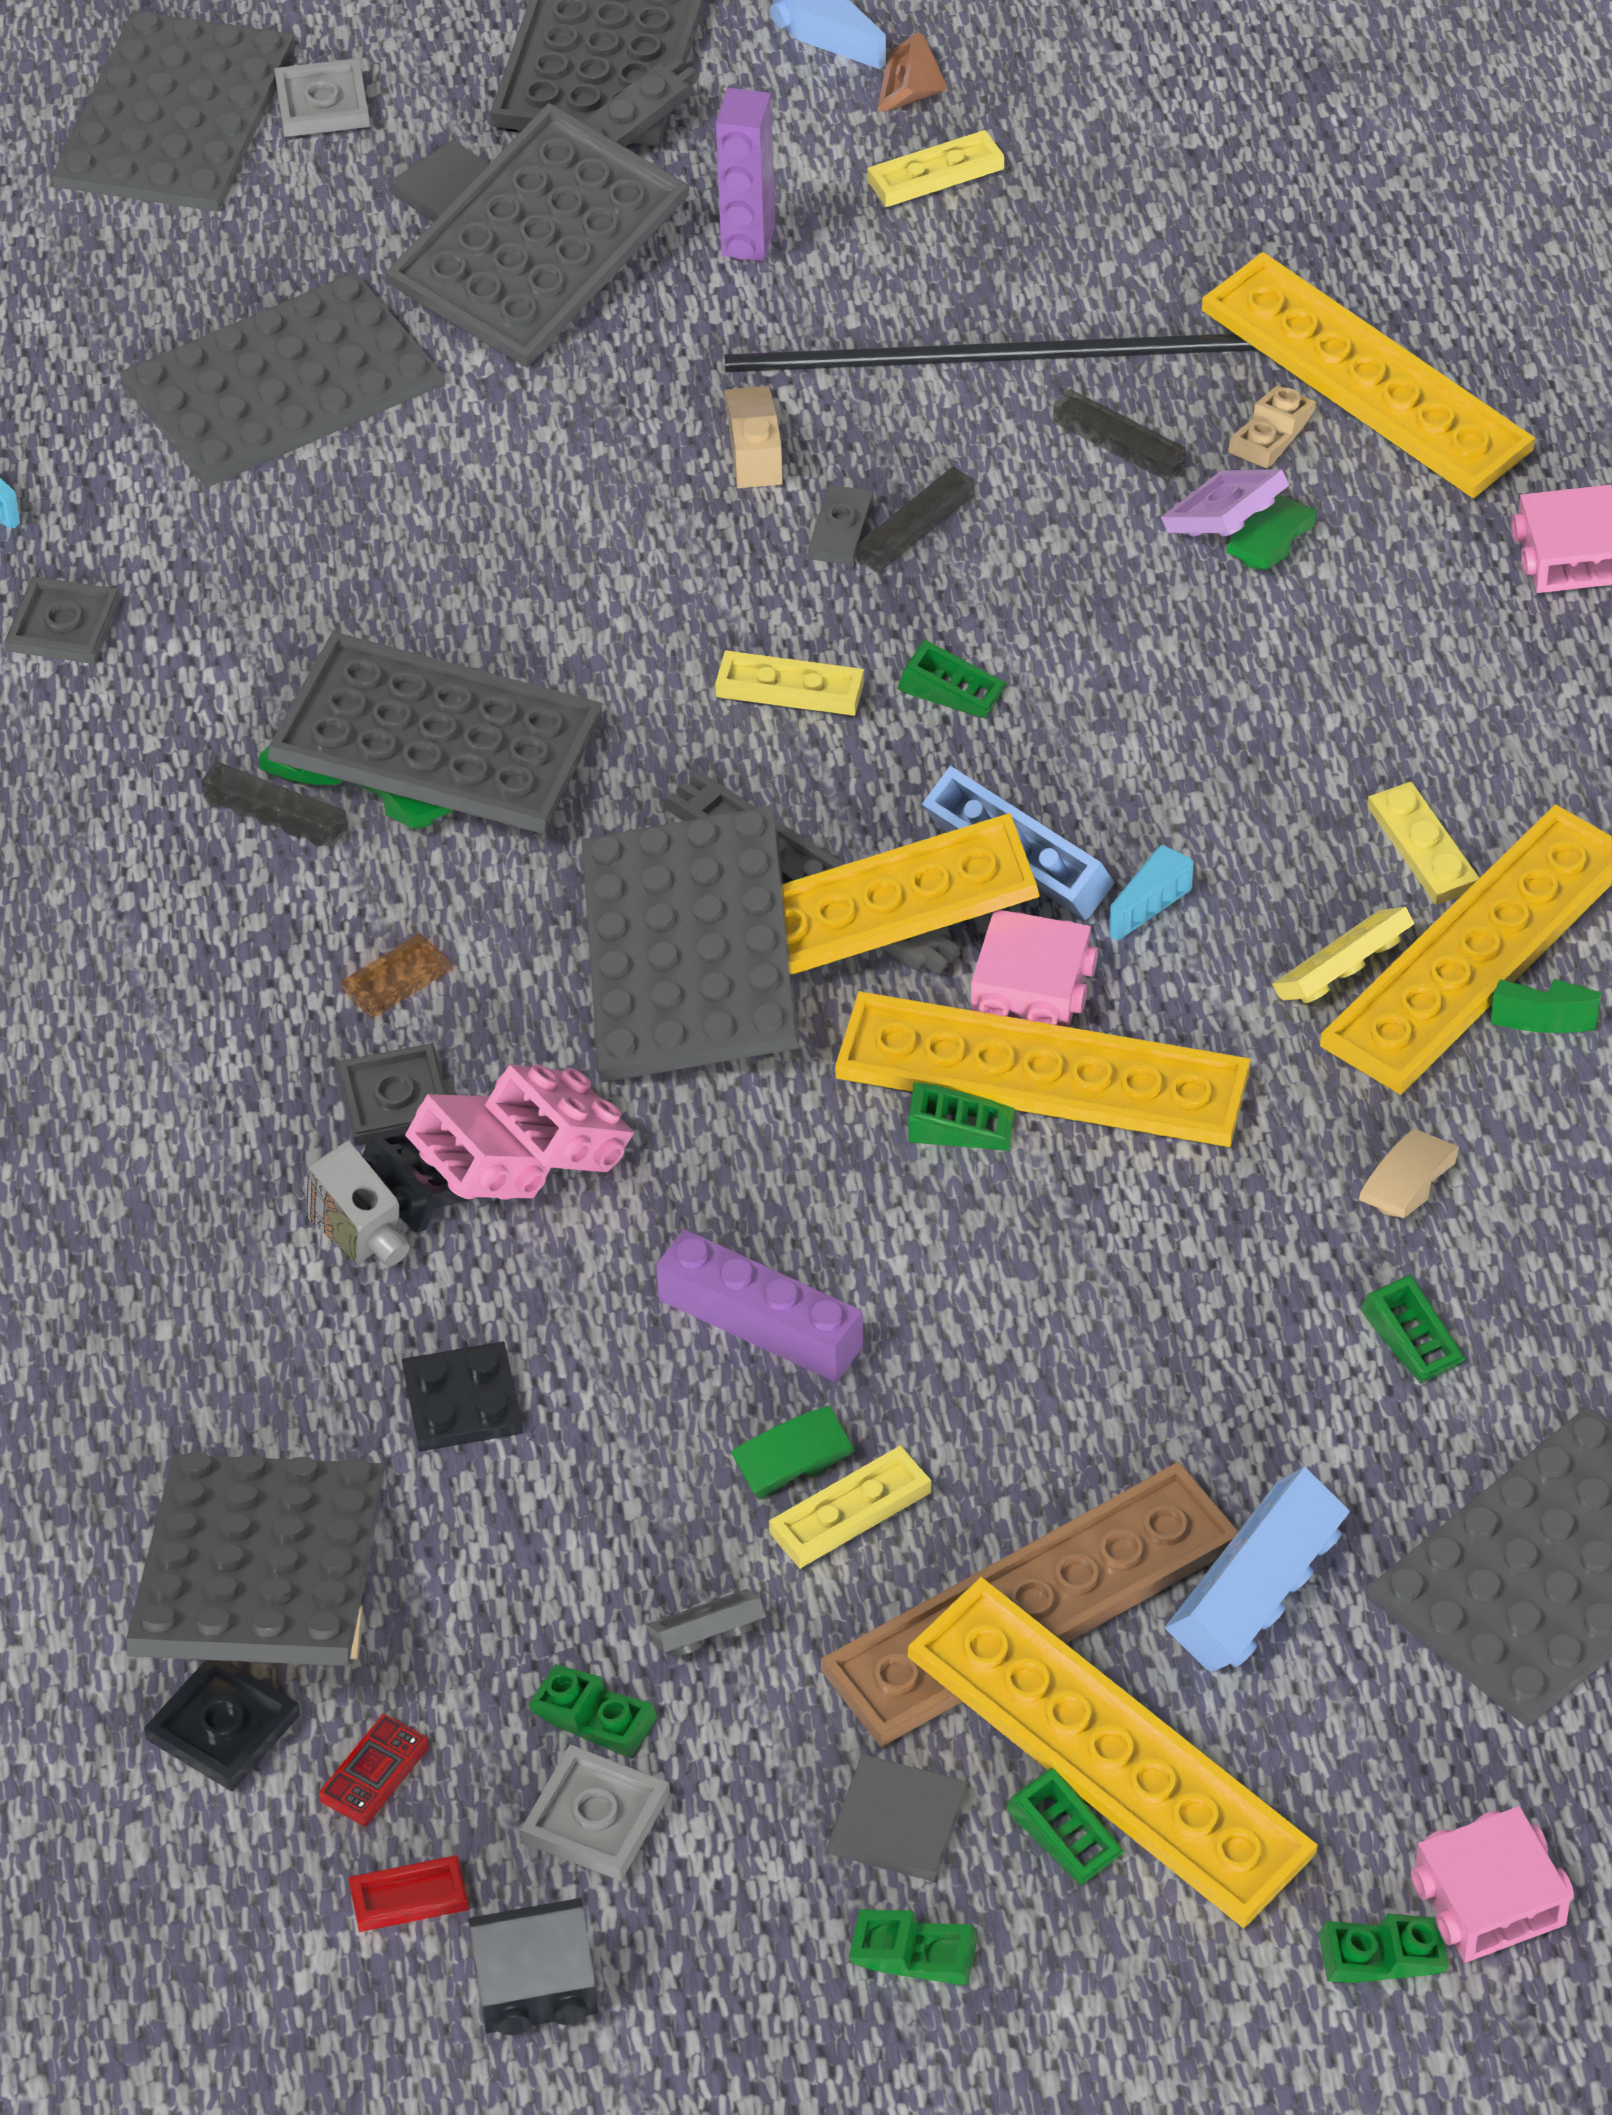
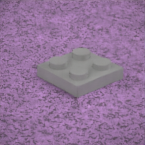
M359 58L274 68L284 137L370 127Z
M570 1744L520 1829L521 1842L622 1881L670 1796L669 1782Z

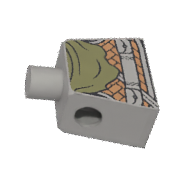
M349 1140L308 1166L306 1217L356 1264H359L375 1253L387 1267H391L399 1263L407 1255L410 1246L398 1234L399 1203L396 1197Z

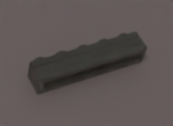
M1069 389L1053 404L1054 424L1167 482L1185 467L1186 447L1085 395Z
M954 466L951 467L857 543V561L877 574H881L887 566L964 503L974 498V478Z
M216 761L201 780L203 797L209 804L227 807L239 816H250L265 826H276L283 829L290 836L299 835L307 838L316 846L325 845L333 848L348 829L346 811L344 809L264 780L222 762Z

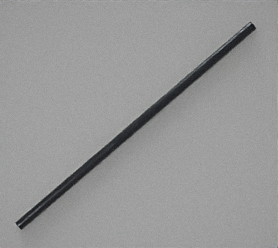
M1235 333L743 353L724 354L725 372L1256 351L1258 349Z

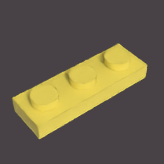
M983 130L868 167L867 181L885 207H889L1003 170L1004 155L987 131Z
M725 650L715 683L716 697L855 716L864 685V669Z
M1412 782L1368 796V809L1435 905L1461 897L1479 879L1476 872Z
M1406 907L1378 910L1279 978L1272 985L1279 998L1283 1001L1301 999L1303 1003L1312 1002L1325 995L1330 990L1327 984L1337 977L1345 978L1361 970L1366 965L1363 960L1373 952L1376 954L1396 946L1401 941L1399 934L1415 923Z
M900 1445L769 1520V1533L798 1568L801 1569L931 1493V1480Z

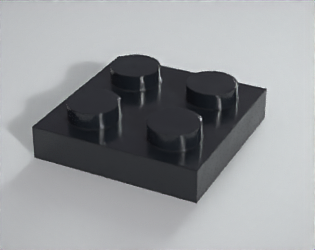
M505 1341L402 1359L403 1373L419 1452L523 1434Z
M205 1660L144 1727L147 1741L233 1792L300 1716L298 1702L231 1662Z

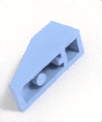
M772 0L773 5L770 7V13L774 23L780 29L785 28L795 39L878 69L886 66V34L850 0Z

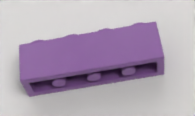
M727 88L716 120L721 256L734 257L739 260L765 261L775 229L771 93Z
M686 1229L681 1231L656 1264L659 1301L833 1382H838L863 1348L862 1310Z

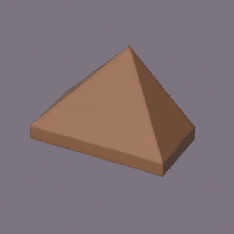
M920 32L915 33L888 53L877 107L878 110L886 112L946 91V82L925 37Z

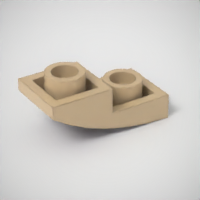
M1280 386L1274 387L1255 403L1252 420L1230 437L1228 453L1268 469L1308 422L1315 410L1316 401L1301 396L1294 389L1282 388Z
M1413 1129L1380 1162L1360 1191L1359 1200L1377 1207L1378 1211L1382 1214L1404 1219L1428 1200L1431 1182L1455 1165L1459 1146Z

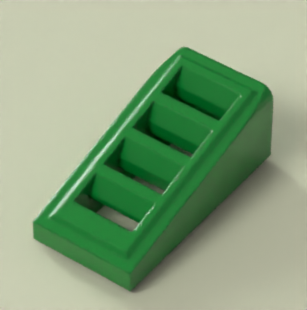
M924 639L904 668L897 689L906 694L986 719L1007 683ZM943 676H946V677H949V678H951V679H950L949 682H947V681H945V680H943V679H941V678H942ZM960 682L969 684L965 691L958 688ZM979 687L987 690L982 700L974 696Z
M914 1082L908 1120L909 1142L1009 1151L1015 1110L1013 1107L990 1099L937 1085ZM926 1112L935 1113V1116L926 1114ZM947 1114L956 1115V1120L946 1119ZM968 1116L977 1117L976 1127L967 1125ZM988 1118H998L996 1132L986 1130Z
M1411 1274L1367 1294L1360 1310L1370 1325L1420 1384L1464 1363L1466 1358ZM1401 1305L1407 1309V1311L1397 1316H1394L1391 1311ZM1414 1319L1419 1323L1418 1326L1406 1332L1401 1327V1325ZM1425 1334H1428L1432 1339L1416 1348L1411 1342ZM1437 1349L1444 1353V1357L1427 1365L1421 1358Z
M1052 1767L1013 1795L1006 1806V1810L1014 1820L1080 1886L1124 1853V1850L1069 1783ZM1050 1797L1056 1804L1040 1814L1035 1807ZM1065 1812L1071 1819L1054 1831L1048 1823ZM1081 1827L1087 1834L1070 1847H1067L1062 1840ZM1096 1842L1103 1850L1082 1865L1076 1856Z

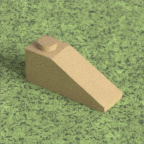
M762 386L724 390L737 488L782 485L781 441L770 387Z

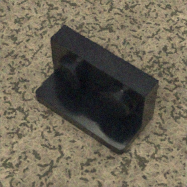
M410 1125L370 1134L362 1157L396 1197L399 1203V1218L415 1233L426 1230L435 1208L471 1200L462 1198L452 1192L448 1187V1181L441 1173L420 1157V1151L405 1136Z

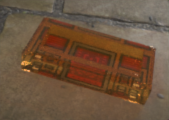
M419 933L342 980V991L372 1019L451 971L450 961Z

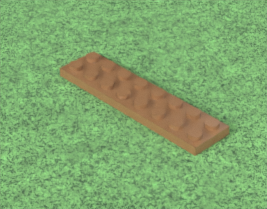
M1178 1461L821 1658V1672L878 1745L883 1747L963 1702L907 1657L908 1646L980 1577L989 1582L1067 1644L1214 1562L1238 1533V1530Z

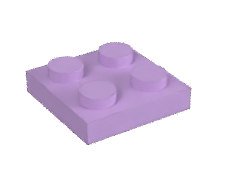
M1282 469L1223 470L1161 516L1167 533H1188L1189 536H1198L1203 533H1218L1220 536L1231 535L1242 529L1245 525L1244 520L1254 512L1270 507L1275 502L1274 497L1287 488L1289 484Z

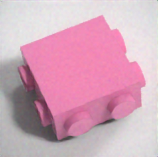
M1612 484L1520 495L1518 514H1513L1511 518L1512 535L1515 542L1522 543L1521 562L1525 575L1532 576L1537 593L1612 585Z
M993 911L971 981V1011L1070 1027L1074 1012L1082 1014L1085 1006L1087 984H1083L1085 976L1093 977L1096 969L1098 948L1091 947V926L1071 921L1032 916L1021 912Z
M534 1064L532 1067L509 1065L506 1071L497 1079L495 1089L485 1103L489 1111L544 1167L608 1172L621 1160L624 1148L634 1134V1131L620 1118L622 1115L621 1111L611 1102L600 1098L590 1088L591 1081L584 1074L572 1068L555 1070L548 1069L539 1064Z
M427 1094L423 1103L417 1109L416 1116L405 1136L420 1151V1157L429 1165L434 1166L448 1181V1187L452 1192L465 1199L490 1197L509 1200L510 1198H534L537 1192L544 1185L551 1167H544L489 1111L485 1103L490 1096Z
M1520 1806L1504 1812H1488L1480 1816L1474 1823L1452 1831L1439 1830L1432 1833L1423 1842L1418 1843L1415 1868L1411 1869V1878L1417 1894L1423 1901L1429 1899L1437 1913L1436 1923L1442 1939L1448 1946L1455 1945L1464 1963L1565 1926L1567 1924L1569 1904L1574 1898L1572 1884L1568 1875L1562 1868L1556 1869L1548 1856L1547 1842L1542 1830L1535 1823L1530 1825Z

